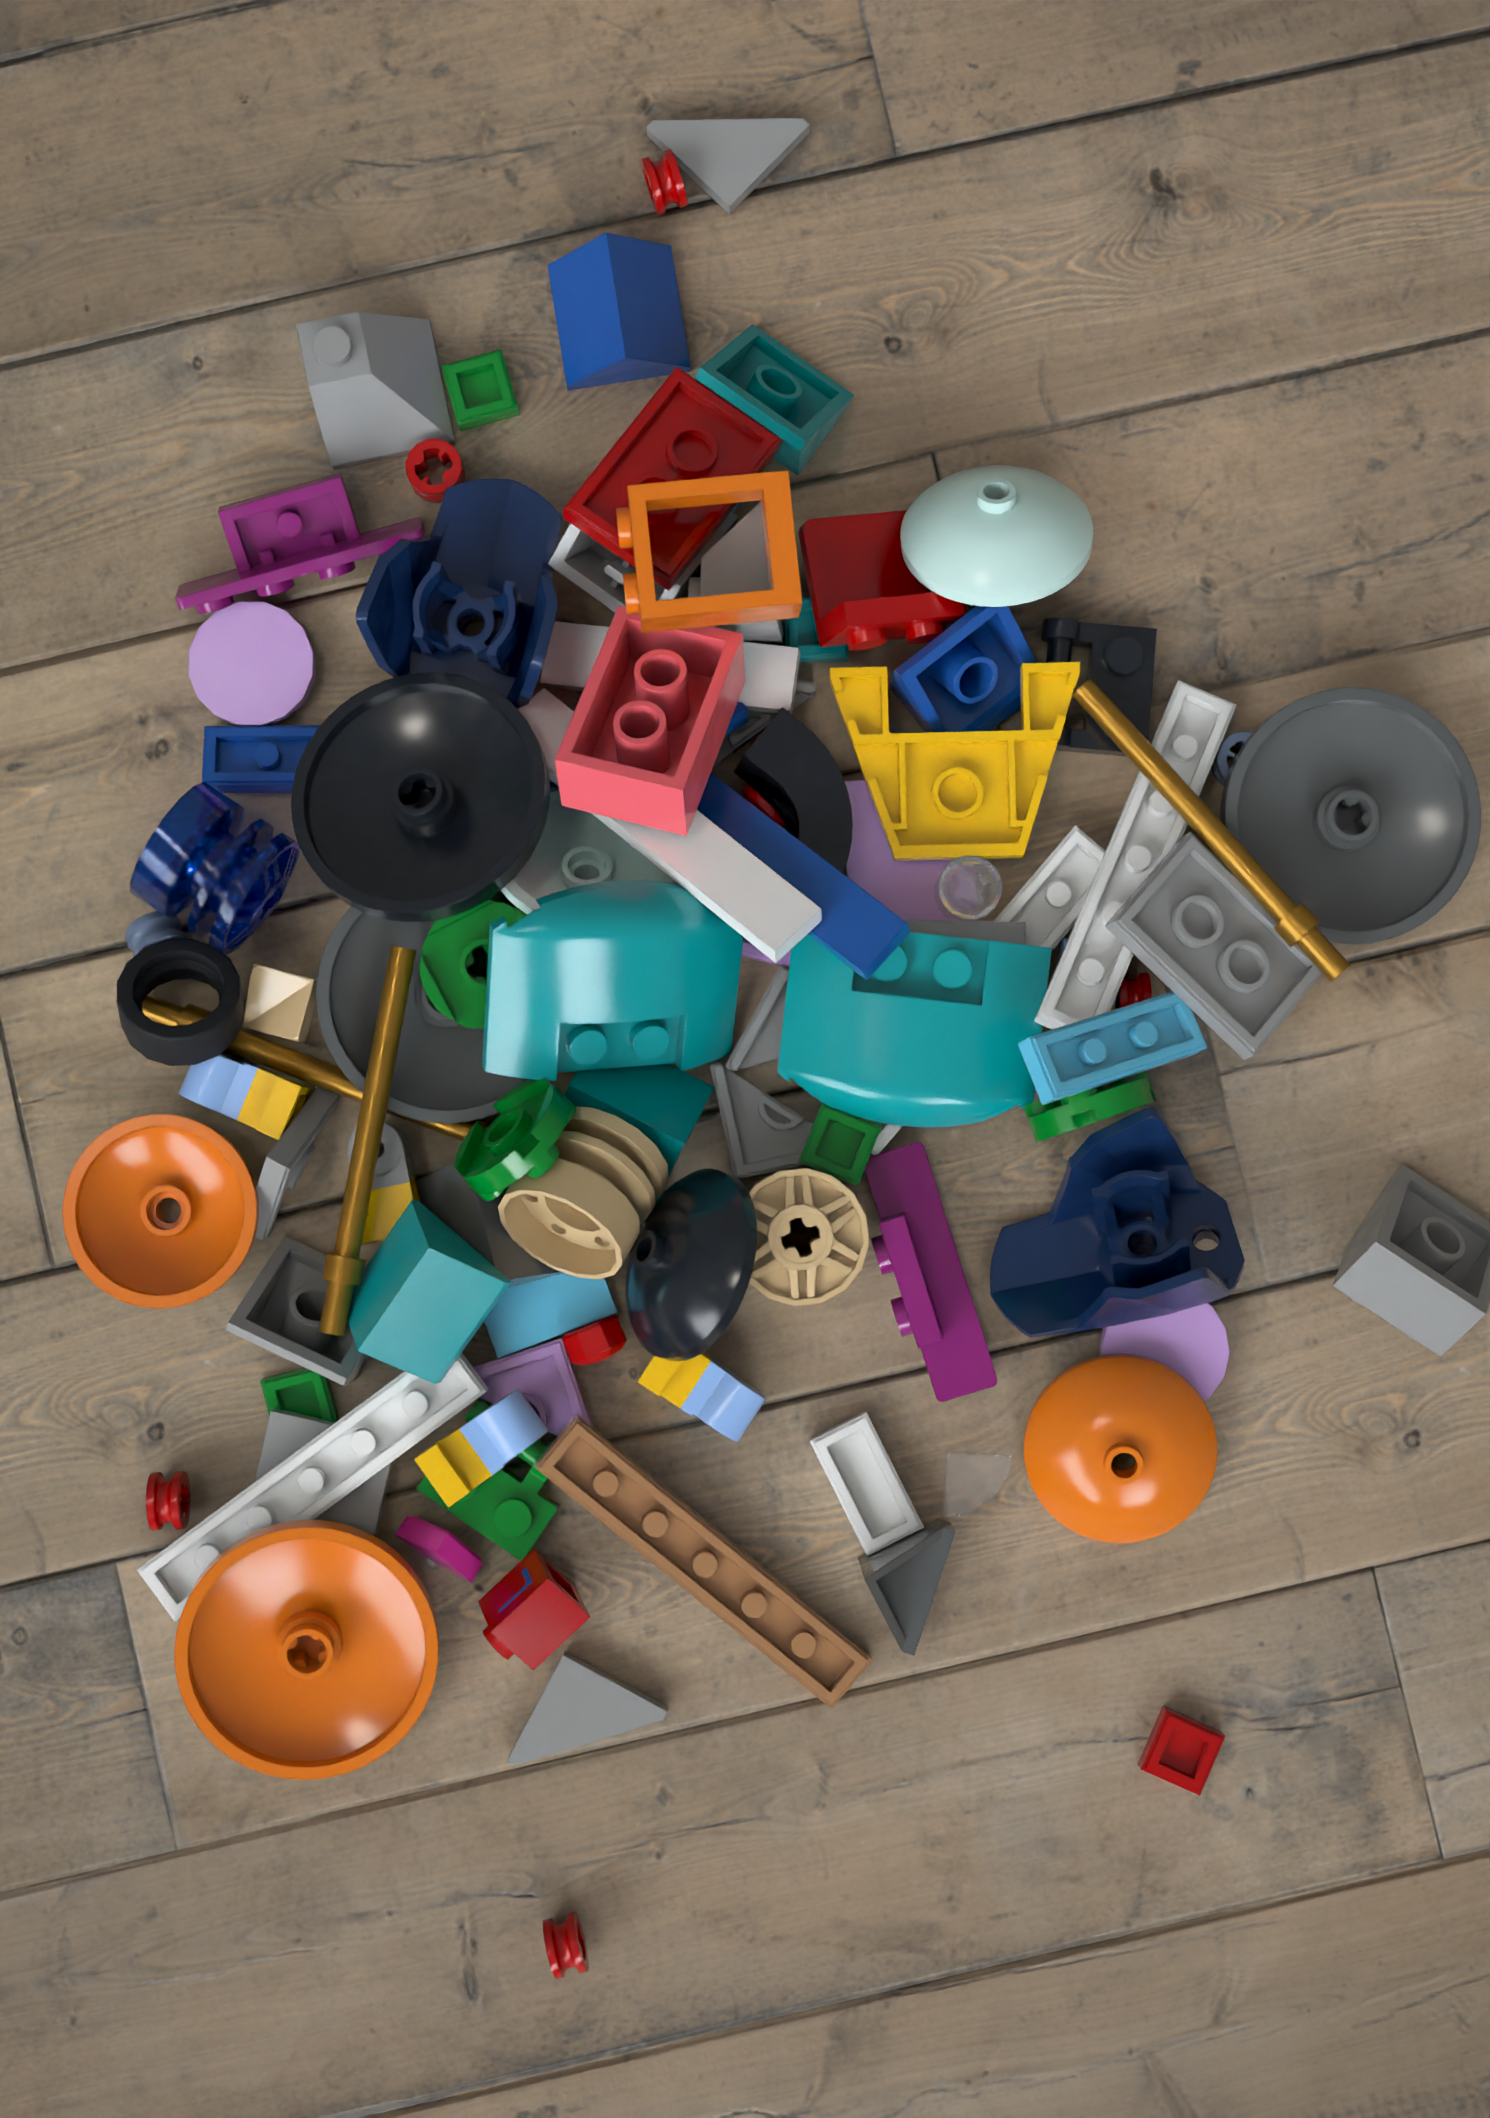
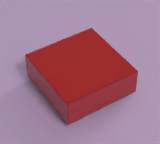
M1162 1706L1138 1766L1147 1773L1200 1796L1225 1735L1213 1727Z

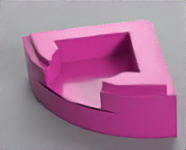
M406 1516L395 1534L423 1556L471 1583L483 1565L480 1561L481 1558L450 1531L416 1516Z

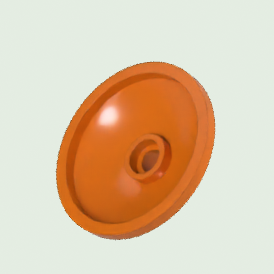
M151 1114L135 1117L103 1132L78 1158L70 1173L64 1192L62 1206L64 1233L72 1256L80 1269L98 1288L108 1295L125 1303L144 1308L158 1309L183 1306L201 1300L220 1289L237 1273L246 1260L258 1228L259 1200L255 1181L241 1153L225 1136L212 1127L197 1120L178 1115ZM169 1198L175 1199L181 1207V1214L174 1222L165 1220L161 1213L163 1203Z
M1134 1354L1095 1356L1072 1365L1056 1376L1043 1389L1030 1411L1023 1443L1026 1472L1030 1484L1044 1508L1057 1521L1070 1530L1087 1538L1108 1543H1134L1155 1538L1170 1531L1187 1519L1202 1502L1210 1488L1215 1474L1218 1454L1215 1427L1210 1412L1198 1391L1188 1380L1169 1366ZM1120 1453H1128L1135 1457V1463L1128 1470H1117L1111 1465L1113 1458Z

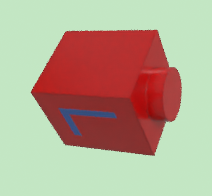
M535 1549L478 1601L488 1625L483 1630V1634L490 1645L507 1660L515 1654L532 1670H535L590 1618L576 1587Z

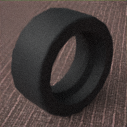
M171 939L148 946L126 963L117 980L116 1002L121 1027L130 1045L144 1057L169 1066L196 1065L217 1057L235 1041L244 1022L240 976L231 959L215 946L193 939ZM193 979L209 984L219 994L218 1007L206 1018L189 1025L168 1026L149 1019L142 1010V1002L157 986L173 980Z

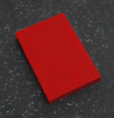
M676 366L563 509V519L635 567L633 548L620 549L616 508L629 507L628 485L761 473L780 449L782 439ZM737 503L647 511L654 581L670 591Z

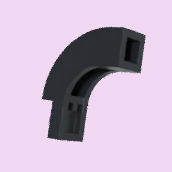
M782 707L743 755L734 773L762 794L775 807L786 824V831L843 873L850 853L853 828L852 808L844 778L825 745L810 729Z

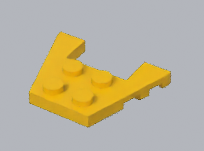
M1080 662L1022 663L1020 667L1021 730L890 733L887 666L829 669V682L894 861L1022 858L1024 856L1057 743L1066 720L1072 694L1078 681Z

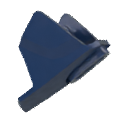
M478 479L448 487L431 534L412 539L401 538L378 557L358 604L356 623L378 666L393 678L429 672L467 677L494 689L507 698L516 708L528 705L545 662L559 604L552 583L554 568L548 565L558 546L562 516L551 503L528 486L510 479ZM480 622L485 625L483 630L476 636L464 635V631L470 623Z
M1149 1107L1091 1134L1068 1159L1060 1188L1051 1210L1047 1214L1002 1227L991 1260L990 1295L1003 1316L1028 1337L1064 1334L1164 1316L1226 1297L1234 1291L1243 1272L1245 1260L1226 1200L1195 1178L1189 1161L1170 1126L1157 1108ZM1202 1239H1211L1218 1244L1216 1248L1206 1251L1198 1249L1195 1245Z

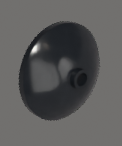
M712 1168L700 1169L686 1175L661 1194L656 1200L649 1216L640 1225V1233L630 1249L628 1257L625 1293L626 1306L637 1339L654 1356L678 1362L700 1355L724 1333L740 1307L748 1288L755 1262L757 1221L751 1196L744 1184L735 1176Z

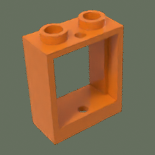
M788 470L627 486L629 507L616 508L620 549L633 548L635 573L623 574L627 615L640 613L642 633L799 618L802 607V595ZM760 500L770 590L656 601L647 511Z

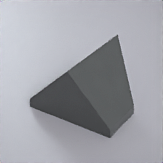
M939 1518L924 1525V1528L869 1556L865 1554L858 1558L864 1580L901 1651L913 1656L915 1655L956 1532L951 1522Z

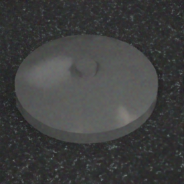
M1345 687L1316 692L1292 702L1265 720L1250 735L1236 755L1228 772L1221 799L1220 821L1297 906L1304 903L1321 922L1317 928L1332 945L1353 946L1375 943L1405 934L1428 921L1451 900L1467 877L1475 858L1481 831V802L1476 777L1467 756L1454 736L1438 719L1417 704L1398 695L1370 688Z
M501 890L488 899L517 908ZM351 906L339 920L324 948L316 986V1003L321 1031L327 1047L341 1071L363 1093L390 946L416 950L387 1109L401 1116L432 1123L469 1122L499 1113L492 1105L507 1092L531 1079L485 1072L482 1067L484 1030L468 1029L445 1017L428 998L420 978V959L422 946L436 920L425 922L391 921L374 917ZM480 947L472 952L474 964L467 968V973L472 979L482 976L487 981L488 954L483 947Z

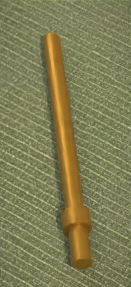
M1089 679L1075 691L1073 697L1278 923L1273 929L1288 946L1292 948L1297 944L1330 982H1333L1351 965L1317 928L1321 922L1304 903L1297 906L1093 679Z
M390 946L334 1252L326 1253L322 1279L328 1280L319 1332L345 1336L354 1285H361L366 1259L359 1256L416 950Z
M150 994L142 1002V1010L149 1019L168 1026L189 1025L206 1018L212 1012L188 1003L184 1008ZM241 1029L235 1041L225 1049V1051L360 1103L362 1102L363 1093L353 1085L339 1067ZM388 1109L386 1113L459 1141L464 1140L467 1133L478 1121L432 1123L401 1116ZM478 1121L485 1129L489 1127L488 1124Z

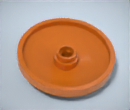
M296 1520L282 1522L259 1529L234 1542L222 1551L200 1575L185 1603L176 1632L174 1647L176 1679L183 1702L196 1726L214 1746L234 1761L257 1772L285 1779L316 1780L335 1777L364 1767L380 1758L403 1739L417 1722L428 1702L436 1678L439 1655L437 1619L429 1594L418 1574L395 1549L381 1539L361 1529L333 1521Z

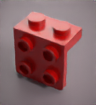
M907 510L814 518L807 520L799 528V541L820 648L848 645L849 650H866L881 646L887 640L907 638L908 644L927 643L944 632L946 627L965 615L964 603L947 599L932 592L921 584L906 566L901 551L900 530Z

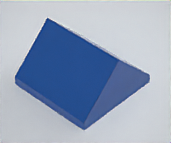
M604 233L548 264L568 391L670 375L676 366L684 372H691L670 245Z
M976 606L895 669L889 688L925 733L990 731L1021 707L1020 667L1022 663H1037L1008 606Z

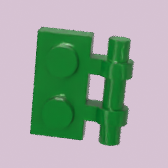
M478 1398L464 1420L468 1422L490 1406ZM538 1439L517 1455L532 1466L524 1480L503 1467L449 1508L426 1476L417 1487V1490L522 1561L560 1506L539 1491L548 1478L535 1468V1463L553 1441L550 1440L546 1445Z

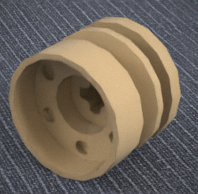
M576 1106L574 1116L554 1143L559 1149V1156L555 1163L543 1175L537 1178H530L527 1174H524L520 1179L512 1183L498 1205L500 1221L510 1237L532 1257L557 1271L577 1278L599 1280L615 1275L623 1264L640 1233V1224L651 1213L655 1206V1201L669 1180L668 1165L658 1147L638 1128L616 1115L592 1107Z
M808 1168L779 1170L756 1182L749 1190L757 1221L756 1255L749 1283L768 1299L792 1306L821 1304L845 1291L862 1270L869 1247L867 1216L855 1194L832 1175ZM795 1218H801L802 1223L806 1227L816 1226L818 1229V1237H814L809 1241L811 1251L806 1254L799 1255L795 1246L784 1247L782 1245L781 1237L790 1233L789 1221Z

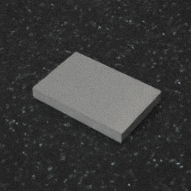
M1191 832L1180 838L1105 925L1116 938L1243 1060L1253 1057L1322 974L1297 944L1292 948L1288 946L1273 929L1278 923L1232 872Z

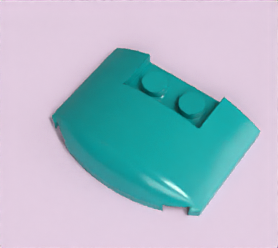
M620 880L577 886L536 899L540 908L524 916L510 927L507 926L504 916L490 924L482 1067L485 1072L524 1079L540 1080L544 1078L546 1081H557V1073L672 1063H675L680 1071H684L715 1061L731 1053L743 936L679 884L647 880Z
M910 932L872 976L866 980L807 934L791 949L777 1073L788 1082L791 1077L794 1082L810 1095L819 1099L818 1101L834 1109L875 1122L899 1126L951 1127L986 1121L1017 1105L1021 1109L1034 1102L1035 1086L1018 1043L1030 1036L1042 1033L1043 1026L1034 1022L1047 991L1052 948Z

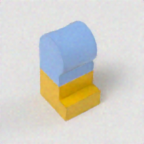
M219 1054L217 1057L199 1064L190 1065L178 1094L279 1140L306 1104L312 1088L246 1061L239 1062Z
M705 1352L692 1359L678 1362L653 1356L638 1380V1383L656 1395H661L692 1416L694 1414L710 1427L736 1442H739L766 1401V1398L759 1391Z
M518 1388L424 1450L414 1460L449 1508L470 1493L475 1487L502 1469L505 1464L541 1438L548 1432V1429Z

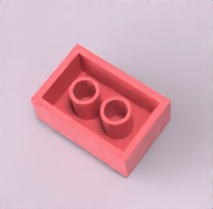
M618 605L555 757L562 806L687 836L745 684L743 634L711 626L642 633L640 613L627 615L626 607Z

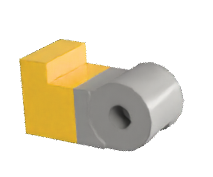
M384 1123L368 1208L369 1216L366 1219L362 1245L384 1241L409 1203L413 1200L420 1202L415 1182L417 1179L406 1135L399 1128ZM356 1129L351 1133L347 1143V1155L350 1161Z

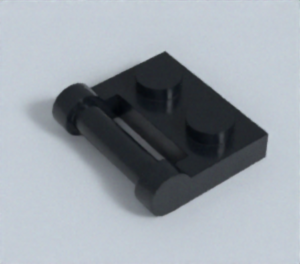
M1068 618L1044 619L1041 640L1047 643L1046 663L1071 662L1072 646L1089 647L1086 681L1093 679L1148 740L1157 629L1084 623ZM1085 709L1083 729L1066 727L1065 720L1056 751L1126 756Z

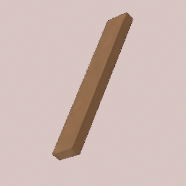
M577 1414L535 1463V1468L831 1709L834 1708L873 1660L870 1653Z

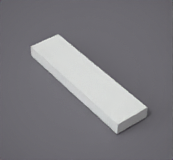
M554 621L541 673L540 683L543 687L583 692L609 627ZM743 642L745 684L738 702H742L751 711L778 713L783 707L792 714L800 660L799 648Z

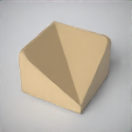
M253 964L243 1027L305 1044L316 1007L317 981Z

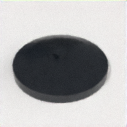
M429 672L402 675L379 682L355 694L330 714L308 742L295 773L291 796L292 822L296 839L306 861L321 881L345 903L361 912L391 921L425 922L439 920L460 914L488 900L502 890L525 866L542 836L547 821L550 805V778L546 758L533 730L520 711L503 695L481 682L454 674Z

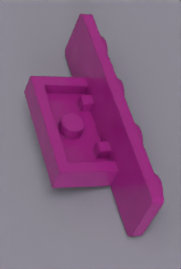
M341 473L220 506L218 515L237 568L179 585L175 599L179 610L195 606L199 614H205L230 606L234 603L233 595L257 589L259 596L281 593L295 586L293 578L318 572L320 579L338 577L353 571L356 568L354 561L374 555H379L380 557L401 538L412 539L425 536L421 517H416L360 533Z
M915 1142L870 1156L864 1170L880 1218L879 1226L882 1235L872 1237L871 1241L882 1275L894 1272L901 1297L891 1299L890 1301L901 1336L914 1334L917 1347L921 1348L938 1401L945 1402L994 1387L997 1384V1376L924 1145L921 1142Z

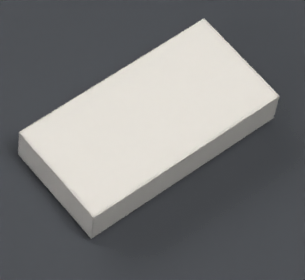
M866 1410L809 1439L867 1556L924 1528Z

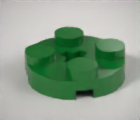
M486 900L472 909L436 920L427 935L428 937L422 946L419 972L428 998L441 1014L465 1028L484 1030L487 981L482 976L472 979L468 975L467 968L474 964L472 952L477 948L483 947L488 954L489 930L492 922L504 916L507 926L510 927L513 923L526 916V913L505 903Z
M1147 1071L1045 1105H1042L1039 1100L1026 1105L1023 1109L1037 1143L1155 1102L1156 1098Z
M544 1078L528 1080L503 1095L492 1105L500 1115L487 1129L477 1121L467 1133L457 1151L454 1161L455 1170L465 1179L466 1184L484 1201H491L498 1197L507 1186L520 1179L524 1174H527L530 1178H537L551 1168L559 1156V1149L554 1143L574 1116L576 1106L552 1083L549 1084Z

